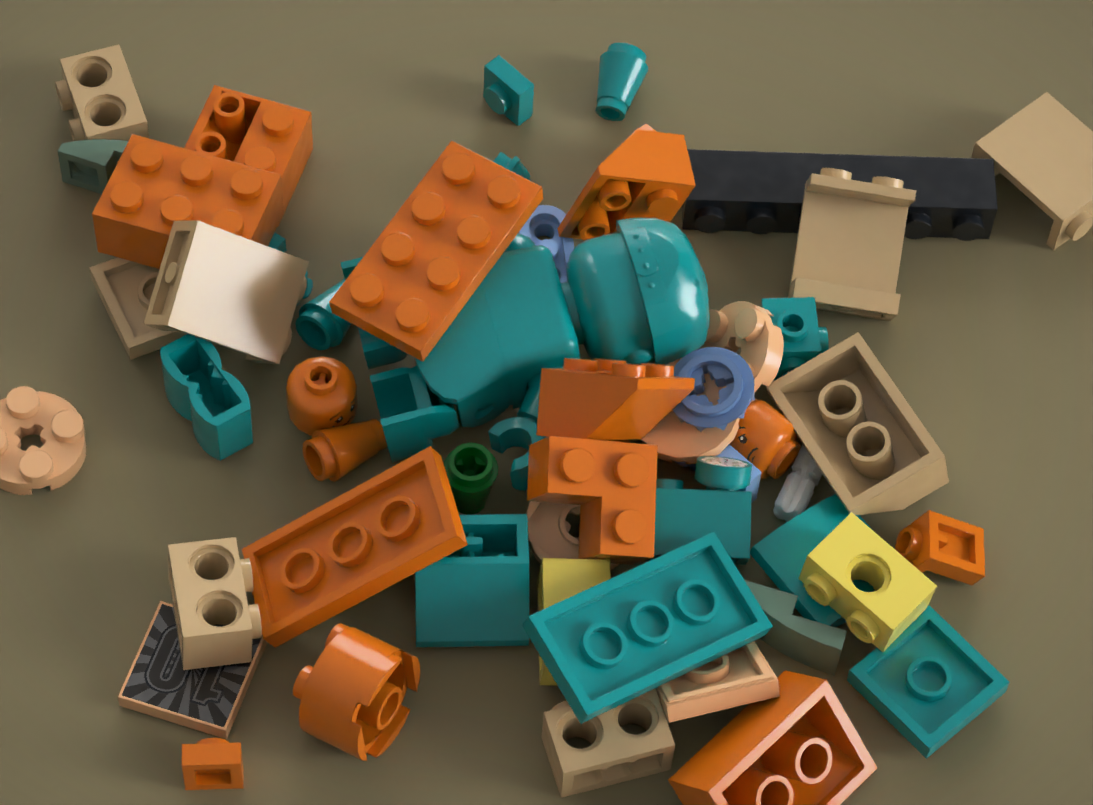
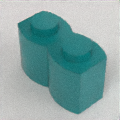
M186 334L161 347L160 354L166 396L177 413L192 421L195 438L202 449L213 458L221 461L252 444L253 431L249 396L244 386L236 377L222 370L221 359L214 345L210 341Z

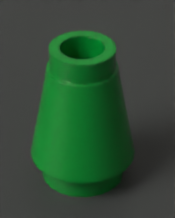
M463 443L447 455L444 460V467L457 510L462 514L474 515L479 513L486 504V500L498 475V463L494 455L483 445Z

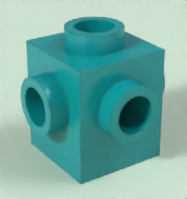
M815 297L762 298L760 307L769 310L774 316L771 317L772 323L781 328L784 340L781 364L773 381L829 349L827 328L818 327Z

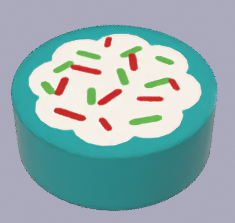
M702 456L697 458L694 478L697 482L711 487L744 489L750 485L752 464L727 457Z

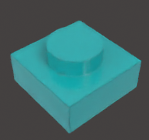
M500 55L484 65L483 97L494 112L504 114L517 126L521 125L533 114L534 84Z

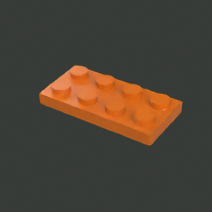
M451 140L329 301L332 313L423 362L543 200L542 186Z
M429 446L242 549L244 559L249 558L253 574L252 594L255 604L259 606L263 639L276 648L467 546L468 543L442 457Z

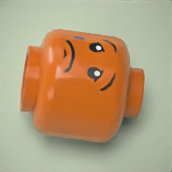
M319 356L308 358L296 365L289 374L286 385L287 409L290 420L300 431L310 436L316 430L350 424L355 418L357 410V385L354 374L346 364L335 358Z
M751 401L745 411L744 419L740 418L739 429L730 445L762 472L760 480H764L769 476L777 479L792 465L798 456L801 445L797 442V435L792 423L782 413L766 401Z

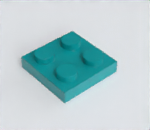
M930 605L884 652H881L878 648L874 649L853 666L847 676V681L926 759L1007 691L1010 683Z

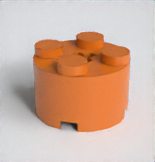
M338 623L330 631L325 642V648L313 667L310 665L305 666L294 683L293 696L301 700L299 707L300 728L305 733L362 761H367L366 754L377 758L395 740L411 709L403 706L402 702L407 688L417 692L421 671L418 658L357 628Z

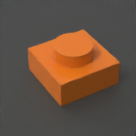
M205 738L199 740L196 744H182V772L185 790L244 789L241 742L230 743L221 738Z

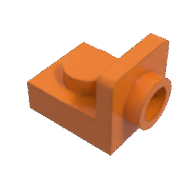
M928 510L899 532L895 550L922 573L927 570L969 585H974L985 577L983 528Z

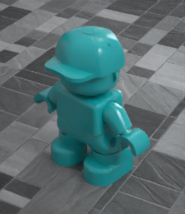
M658 218L616 220L617 232L587 239L574 248L569 255L566 267L567 282L561 283L551 251L543 245L536 246L528 236L518 233L423 362L415 358L417 365L412 368L401 367L370 375L392 463L407 459L429 446L432 447L434 438L450 435L460 426L453 404H456L462 427L471 428L495 419L512 405L513 410L519 408L517 417L507 418L496 423L488 431L491 449L501 454L513 446L528 450L525 455L513 460L510 471L512 487L517 490H527L529 445L546 438V436L536 435L541 368H563L564 358L580 359L579 345H584L588 356L592 360L593 358L624 360L628 364L641 365V363L667 365L699 349L705 343L710 324L708 286L703 268L686 235L674 223ZM363 257L340 262L345 280ZM358 327L368 370L400 362L407 357V353Z

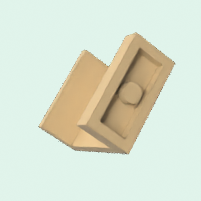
M1048 92L975 142L971 158L993 159L995 176L998 173L1004 175L1054 220L1046 243L1053 251L1070 238L1073 241H1077L1089 231L1093 225V131Z
M822 168L820 175L812 173L805 184L788 298L815 297L816 309L891 321L898 315L901 294H896L908 207L915 201L916 190L903 188L904 182L895 178L877 176L872 178V183L851 180L852 173L849 171Z
M198 220L174 221L144 325L162 331L183 332L247 354L246 360L251 362L280 364L281 357L287 351L291 342L292 330L290 326L296 305L301 301L306 290L307 280L305 274L309 261Z

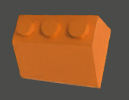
M785 670L777 677L780 697L748 704L672 775L668 781L683 805H840L877 769V766L827 679Z

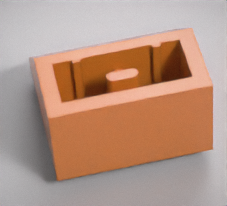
M214 85L184 148L281 174L283 212L285 213L313 150L311 111Z
M635 130L597 167L557 228L559 237L582 239L585 241L617 232L616 220L658 218L671 222L696 186L684 135Z
M564 358L563 368H541L536 435L592 440L642 439L694 390L695 378L674 376L673 365L641 363V365L628 364L624 360L593 358V360Z

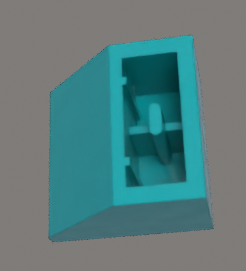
M527 514L459 515L468 545L415 573L416 647L529 646V636L522 626L529 616Z

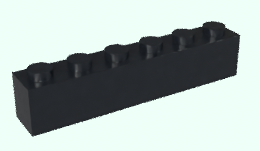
M687 149L696 186L682 205V230H699L705 233L742 231L760 235L771 232L798 233L806 181L812 173L820 175L822 168L849 171L852 173L851 180L872 183V178L877 176L895 178L904 182L903 188L916 190L915 201L908 207L904 237L909 239H922L925 237L957 238L962 241L989 239L998 210L993 159Z

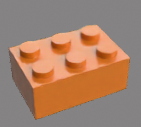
M132 134L92 213L98 252L160 269L173 222L198 220L269 246L284 213L281 174Z

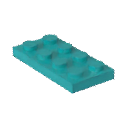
M715 532L528 616L522 625L580 724L765 636L773 627Z

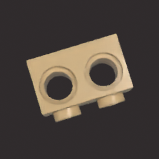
M119 44L60 59L63 80L56 81L55 88L62 111L72 110L74 119L68 120L73 141L93 139L129 141L132 134L149 138L147 119Z
M236 537L169 544L168 579L183 670L252 662V639L262 638L261 617L258 604L248 605L246 593L253 592L252 567L249 558L240 559Z
M656 688L582 724L578 721L567 700L558 703L551 710L543 713L541 738L561 798L671 770L675 743ZM637 724L642 726L646 732L633 735L625 732L621 726ZM580 737L586 739L592 745L587 748L577 749L569 746L565 741L570 738Z

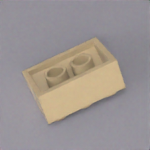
M859 332L773 381L769 387L766 386L767 392L781 413L792 423L797 437L849 514L852 512L854 515L903 510L949 483L945 455Z

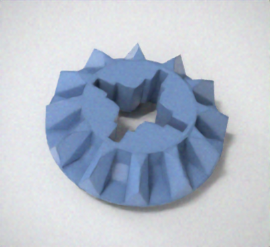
M721 347L697 349L685 355L674 366V376L695 378L694 390L673 411L681 423L685 421L695 426L700 432L704 428L714 427L724 431L728 423L737 418L744 419L747 407L751 401L755 400V384L751 368L740 355L731 350ZM709 373L711 380L715 381L717 387L727 386L719 390L720 399L717 400L718 404L714 406L712 402H709L706 395L697 396V394L705 391L704 383L706 380L704 374Z

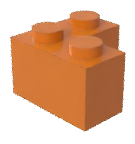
M548 436L529 445L527 501L580 505L578 559H610V563L627 565L654 558L658 445Z

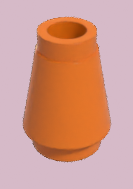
M373 418L368 421L316 430L313 432L311 439L304 441L302 450L306 465L314 478L318 481L329 479L335 482L376 455L379 451L386 449L387 442L381 423Z

